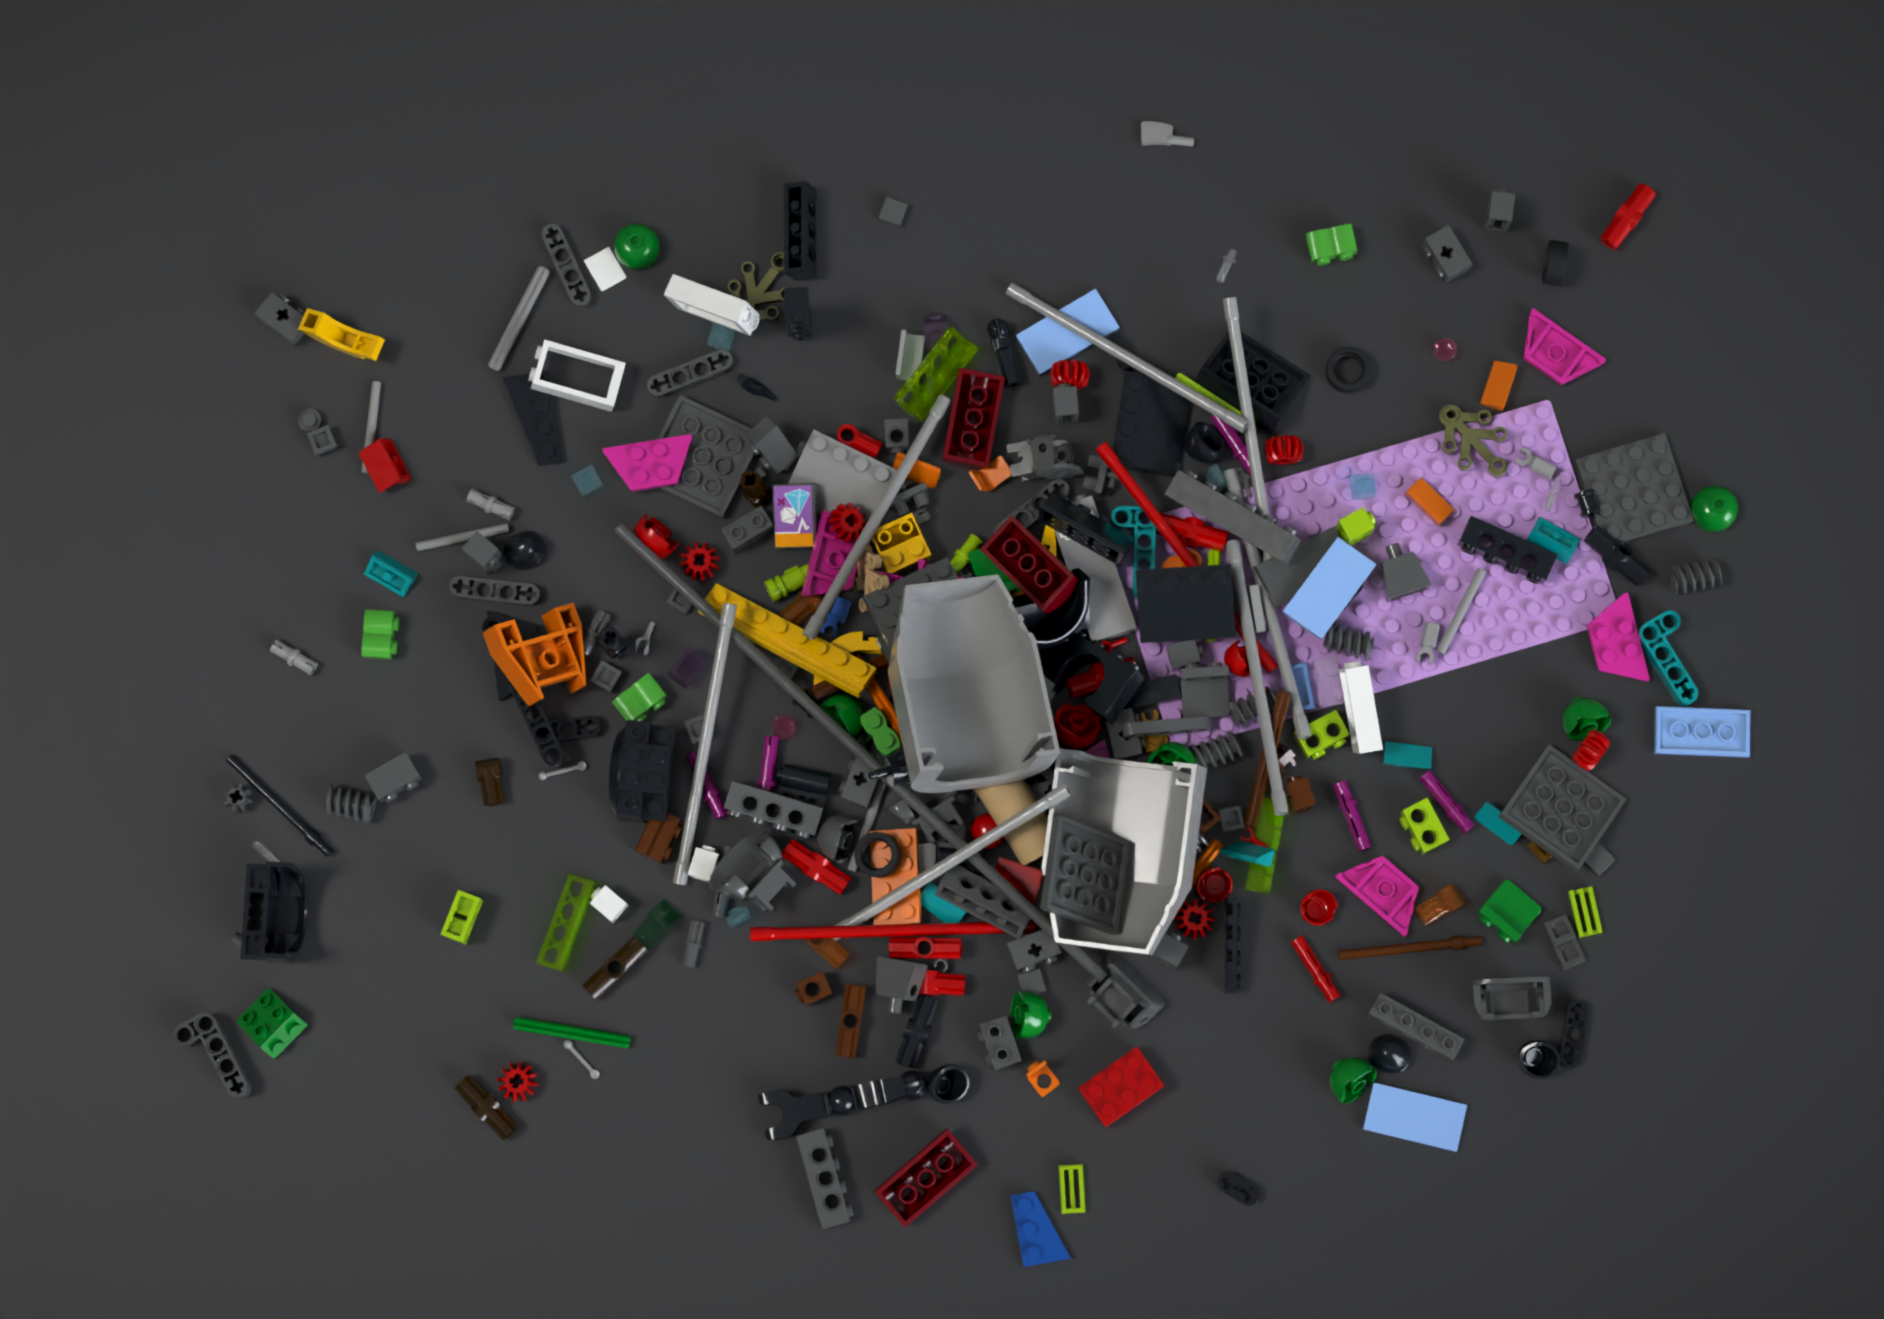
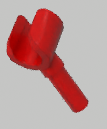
M1123 637L1113 642L1102 641L1100 643L1105 646L1104 650L1110 653L1113 648L1128 641L1126 637Z
M1249 827L1245 829L1251 832L1250 838L1245 839L1240 835L1241 839L1246 843L1252 842L1269 848L1268 845L1255 836L1253 830Z

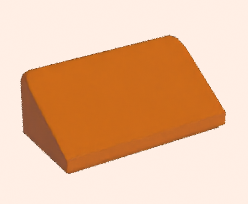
M1494 360L1480 402L1481 405L1503 411L1518 365Z
M897 452L893 464L894 469L898 470L906 454ZM917 459L906 478L912 479L919 484L925 482L927 487L934 489L940 478L941 470Z
M1422 478L1405 492V495L1437 526L1454 511Z

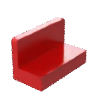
M391 438L378 439L359 452L378 492H384L395 484H404L412 479Z

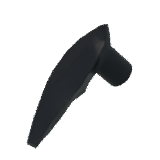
M743 373L737 376L736 381L747 392L775 401L776 397L760 382L746 377Z

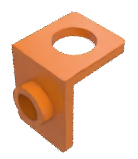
M998 456L990 462L987 469L980 471L970 470L968 472L978 489L985 492H991L1011 477L1010 466L1003 456Z
M1037 1060L1027 1068L1029 1072L1026 1074V1078L1041 1097H1044L1060 1085L1059 1080L1047 1066L1045 1060L1042 1063ZM1046 1074L1051 1078V1085L1048 1088H1041L1037 1084V1079L1040 1075Z

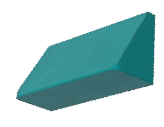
M1542 517L1538 518L1527 538V541L1558 554L1556 559L1565 564L1569 562L1581 540Z
M377 551L371 556L364 575L396 594L405 597L418 573L383 552Z
M1385 741L1382 765L1426 771L1431 769L1432 747Z
M1485 802L1475 815V820L1507 844L1513 845L1522 834L1498 817L1501 813L1499 809L1491 803Z
M1239 841L1223 848L1221 853L1234 859L1269 867L1272 864L1275 850Z
M930 881L921 893V906L944 923H959L967 912L936 896L935 893L938 887Z

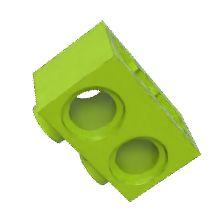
M1364 507L1338 520L1335 527L1341 539L1352 546L1371 536L1376 521L1370 511L1366 512Z
M1337 710L1309 724L1312 736L1318 740L1317 747H1309L1306 744V739L1298 740L1296 731L1293 733L1305 758L1312 757L1313 760L1326 754L1325 749L1331 746L1336 749L1347 743L1345 739L1350 735ZM1330 725L1336 726L1339 730V735L1336 737L1328 735L1327 727Z
M1428 798L1400 812L1402 817L1399 818V821L1405 831L1409 830L1413 837L1410 839V842L1415 851H1420L1421 855L1450 840ZM1419 811L1423 815V821L1420 823L1414 822L1411 818V813ZM1424 832H1430L1434 836L1432 844H1427L1423 841L1422 834Z
M458 890L441 935L466 945L483 900Z

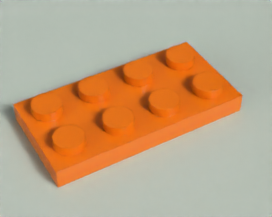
M917 828L869 831V833L882 832L890 835L898 842L902 853L901 863L895 872L883 878L871 877L872 902L877 901L920 874ZM883 841L872 842L870 844L871 867L880 869L888 865L892 855L888 844ZM920 888L873 916V924H922Z

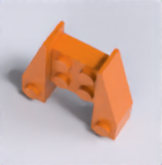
M574 603L553 608L541 616L548 633L547 635L523 641L515 619L496 624L482 633L490 655L528 706L544 698L541 691L542 687L566 681L570 694L586 686L582 624Z

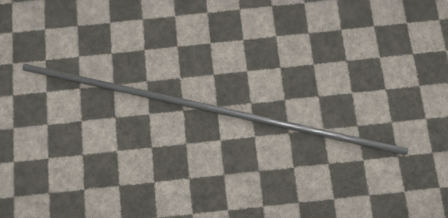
M621 523L614 532L720 629L721 614ZM734 626L732 627L730 640L871 771L883 768V765L744 635ZM886 777L880 778L956 850L968 844L905 785L891 786L887 782ZM975 853L967 858L970 863L1055 941L1051 920L981 855ZM1058 943L1097 981L1101 982L1108 975L1079 946Z

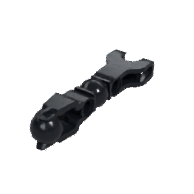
M914 1070L907 1071L895 1079H880L854 1085L851 1088L837 1086L830 1092L826 1091L802 1097H794L791 1093L781 1089L759 1094L757 1096L759 1104L764 1106L777 1105L783 1113L780 1124L765 1131V1139L772 1141L792 1137L798 1131L800 1125L806 1121L829 1117L834 1114L846 1116L854 1110L886 1105L902 1098L916 1101L925 1095L927 1081L920 1072Z

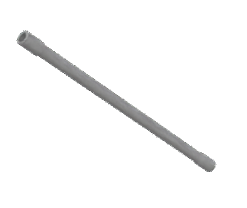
M1011 283L1008 287L1006 295L1021 304L1031 307L1193 402L1242 433L1248 426L1249 420L1232 410L1224 408L1033 296L1024 288L1015 283Z
M1236 297L1222 299L1228 325L1242 417L1249 420L1244 434L1256 509H1258L1257 514L1264 518L1265 514L1269 515L1240 332ZM1263 551V562L1273 557Z
M939 395L917 437L815 614L812 615L802 634L808 639L815 640L825 622V618L929 437L948 409L951 400L946 396Z
M1228 469L1223 472L1228 492L1238 498V504L1244 506L1245 501L1237 469ZM1243 540L1255 584H1259L1262 608L1286 691L1291 693L1289 704L1298 740L1307 739L1312 734L1307 717L1304 714L1275 607L1253 568L1262 563L1257 547Z
M1239 540L1227 541L1225 545L1228 561L1231 564L1272 791L1271 798L1274 815L1281 816L1288 814L1289 811L1275 747L1243 571Z
M723 603L720 617V630L679 857L676 862L673 883L679 885H687L691 851L730 635L737 605Z
M1063 783L1037 802L834 926L861 925L1038 814L1072 796L1070 788L1067 784ZM832 938V939H833L834 941H837V940H839L840 938Z

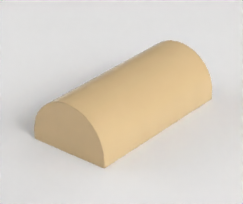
M1025 779L1003 785L974 788L997 826L1038 801ZM1045 811L1004 836L1021 865H1026L1043 856L1048 816Z

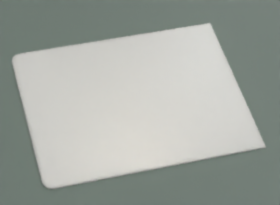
M609 247L584 260L601 291L626 279L625 273Z

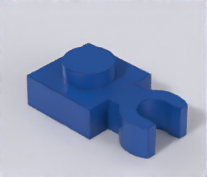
M838 596L827 615L828 621L823 624L820 632L824 634L826 628L831 626L834 629L832 637L836 638L839 634L838 623H846L853 601Z

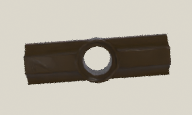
M633 936L612 957L608 958L604 965L582 986L595 1000H598L618 979L624 977L626 972L648 950ZM619 962L622 967L621 971L615 975L609 972L610 964Z
M470 1074L462 1079L454 1088L468 1102L471 1110L484 1123H487L503 1141L510 1137L519 1127L502 1109L503 1106L489 1092H486Z

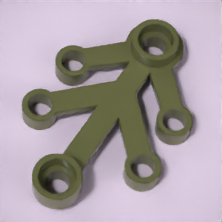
M777 252L771 257L772 267L757 287L754 279V264L746 261L741 265V272L745 276L748 293L747 302L753 308L756 304L779 300L785 302L781 295L784 292V288L788 287H783L779 291L765 293L779 272H784V266L778 267L776 265L778 260L784 261L783 252ZM749 265L752 267V271L745 272L744 267ZM731 280L727 285L731 296L741 299V283L738 280ZM737 284L739 286L738 290L732 291L730 289L731 285ZM769 306L766 310L756 311L759 314V320L768 319L775 321L779 318V310L776 306ZM775 310L777 314L774 317H770L768 312Z
M1455 405L1444 406L1439 413V420L1445 426V440L1442 443V451L1445 454L1455 452L1456 442L1453 438L1454 430L1456 429L1461 434V450L1457 466L1461 471H1468L1471 468V445L1489 464L1488 473L1492 477L1500 478L1504 476L1507 470L1506 461L1503 458L1495 457L1479 439L1494 440L1501 443L1507 437L1506 429L1503 427H1496L1494 430L1468 428L1464 422H1478L1482 426L1488 425L1491 421V413L1487 410H1481L1479 413L1462 412ZM1452 412L1455 414V417L1449 418L1447 413ZM1486 415L1488 420L1483 421L1480 419V416ZM1502 432L1504 436L1499 438L1495 433ZM1450 443L1453 445V448L1446 449L1445 444ZM1466 460L1469 465L1462 466L1460 462ZM1500 463L1502 468L1497 469L1494 467V464Z

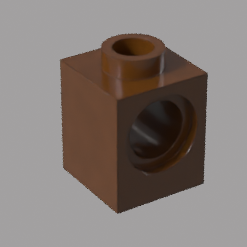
M823 971L797 982L798 989L795 990L799 1002L805 1001L806 1006L833 995ZM813 983L819 986V993L816 996L807 995L806 987L809 984Z

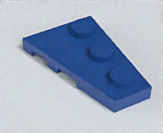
M1035 1192L1011 1195L1023 1267L1071 1259Z

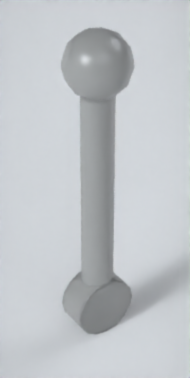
M580 761L575 766L550 772L541 771L538 777L540 780H546L547 777L578 769L584 771L587 765L585 762Z
M565 1040L563 1042L564 1048L569 1049L590 1072L591 1078H599L600 1072L593 1069L572 1046L571 1040Z

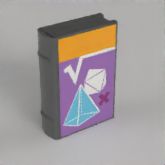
M816 483L773 484L775 548L813 547L818 529Z

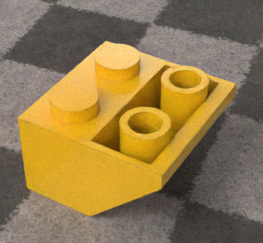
M912 513L877 528L871 538L887 573L900 574L917 566L918 559L928 561L932 556Z

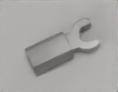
M1521 448L1520 452L1526 456V460L1522 461L1516 458L1514 463L1520 467L1527 466L1532 472L1550 480L1557 466L1538 456H1532L1529 449Z
M1432 622L1424 623L1419 644L1422 648L1416 654V662L1420 661L1422 654H1426L1429 657L1428 665H1431L1434 661L1432 649L1436 647L1440 630L1439 624Z

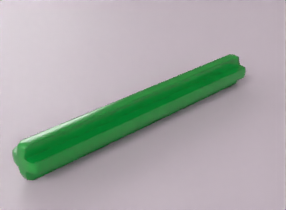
M515 1017L513 1022L515 1030L621 1048H629L631 1038L628 1035L522 1017Z

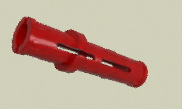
M1301 935L1293 940L1290 944L1314 979V985L1319 987L1327 1002L1331 1003L1339 998L1341 994L1330 979V973H1326L1304 936Z

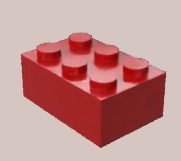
M1135 1047L1078 1087L1077 1090L1103 1127L1106 1128L1162 1089L1164 1084L1138 1047Z

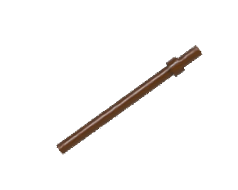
M1460 935L1452 936L1451 939L1339 950L1338 956L1339 960L1450 948L1454 951L1463 950V947L1482 945L1481 936L1462 938Z

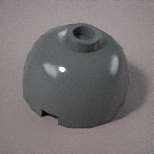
M838 814L829 817L821 823L816 830L817 844L821 853L834 862H845L849 858L845 855L849 849L854 851L861 831L860 826L856 825L859 821L850 816Z

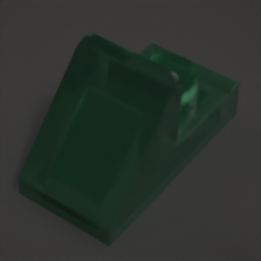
M665 899L647 914L648 917L632 934L650 951L682 916Z

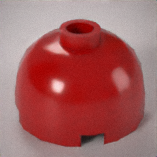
M645 514L634 526L633 533L658 557L664 559L674 552L679 543L677 539L674 542L669 536L673 533L663 523L653 516L649 520L647 518L648 514Z
M1067 703L1057 710L1054 717L1057 740L1061 745L1069 749L1080 750L1087 748L1093 744L1101 729L1100 717L1095 715L1086 705L1079 704L1076 707L1071 706L1072 703Z

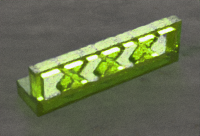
M949 327L893 399L908 415L922 421L931 410L938 396L943 395L958 376L959 368H964L978 351V348L973 343L965 340L953 327ZM953 336L957 342L952 348L947 349L948 341ZM941 355V362L938 366L933 367L934 359ZM927 373L926 381L919 385V378L922 374ZM912 391V398L906 404L902 399L908 392Z
M1264 797L1255 836L1268 845L1269 848L1275 850L1273 861L1269 867L1250 862L1245 890L1269 894L1284 819V815H1274L1272 798Z
M572 874L568 875L538 956L537 964L564 973L591 900L590 896L594 892L595 881L583 879ZM572 880L583 884L580 894L574 898L569 891ZM567 894H568L569 897H570V900L565 901V899H566V897H567ZM572 902L574 906L572 916L564 920L561 913L562 907ZM560 916L562 922L557 924L558 918ZM564 925L566 929L564 938L556 943L553 936L554 929ZM552 939V941H553L554 944L548 946L549 943H550V940ZM555 947L558 954L554 964L544 961L546 951Z

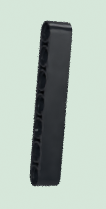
M496 617L487 618L482 624L483 632L493 623H502L501 620ZM502 671L542 759L549 767H560L565 760V755L540 701L528 706L523 698L518 697L517 690ZM531 708H537L540 711L539 717L534 720L529 719L527 716ZM541 729H547L550 732L549 738L545 741H540L537 738V734ZM552 750H557L560 753V758L556 762H550L547 759L548 753Z

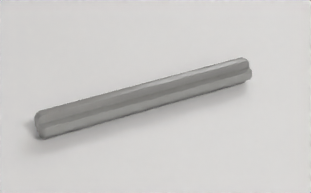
M538 266L488 363L489 368L492 370L500 371L550 274L547 268Z

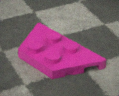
M1533 308L1531 310L1523 359L1561 386L1605 363L1607 359L1536 309Z
M692 434L602 448V450L631 492L678 485L681 471L687 458L686 455L692 442Z
M826 510L821 513L801 594L802 597L826 594L855 544L851 540L848 543H844L842 538L837 540L835 539L837 533L835 531L833 533L829 532L833 525L827 523L831 517L830 512ZM857 564L842 591L852 589L858 567Z
M1628 592L1623 593L1586 625L1597 671L1641 681H1650Z
M1383 855L1341 872L1334 877L1401 936L1405 937L1407 935L1419 886Z

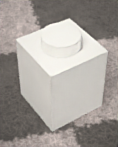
M703 845L702 849L696 847L688 876L709 883L710 876L720 858V855L715 853L716 849Z
M606 885L603 888L598 887L590 896L592 899L590 904L612 923L629 906Z

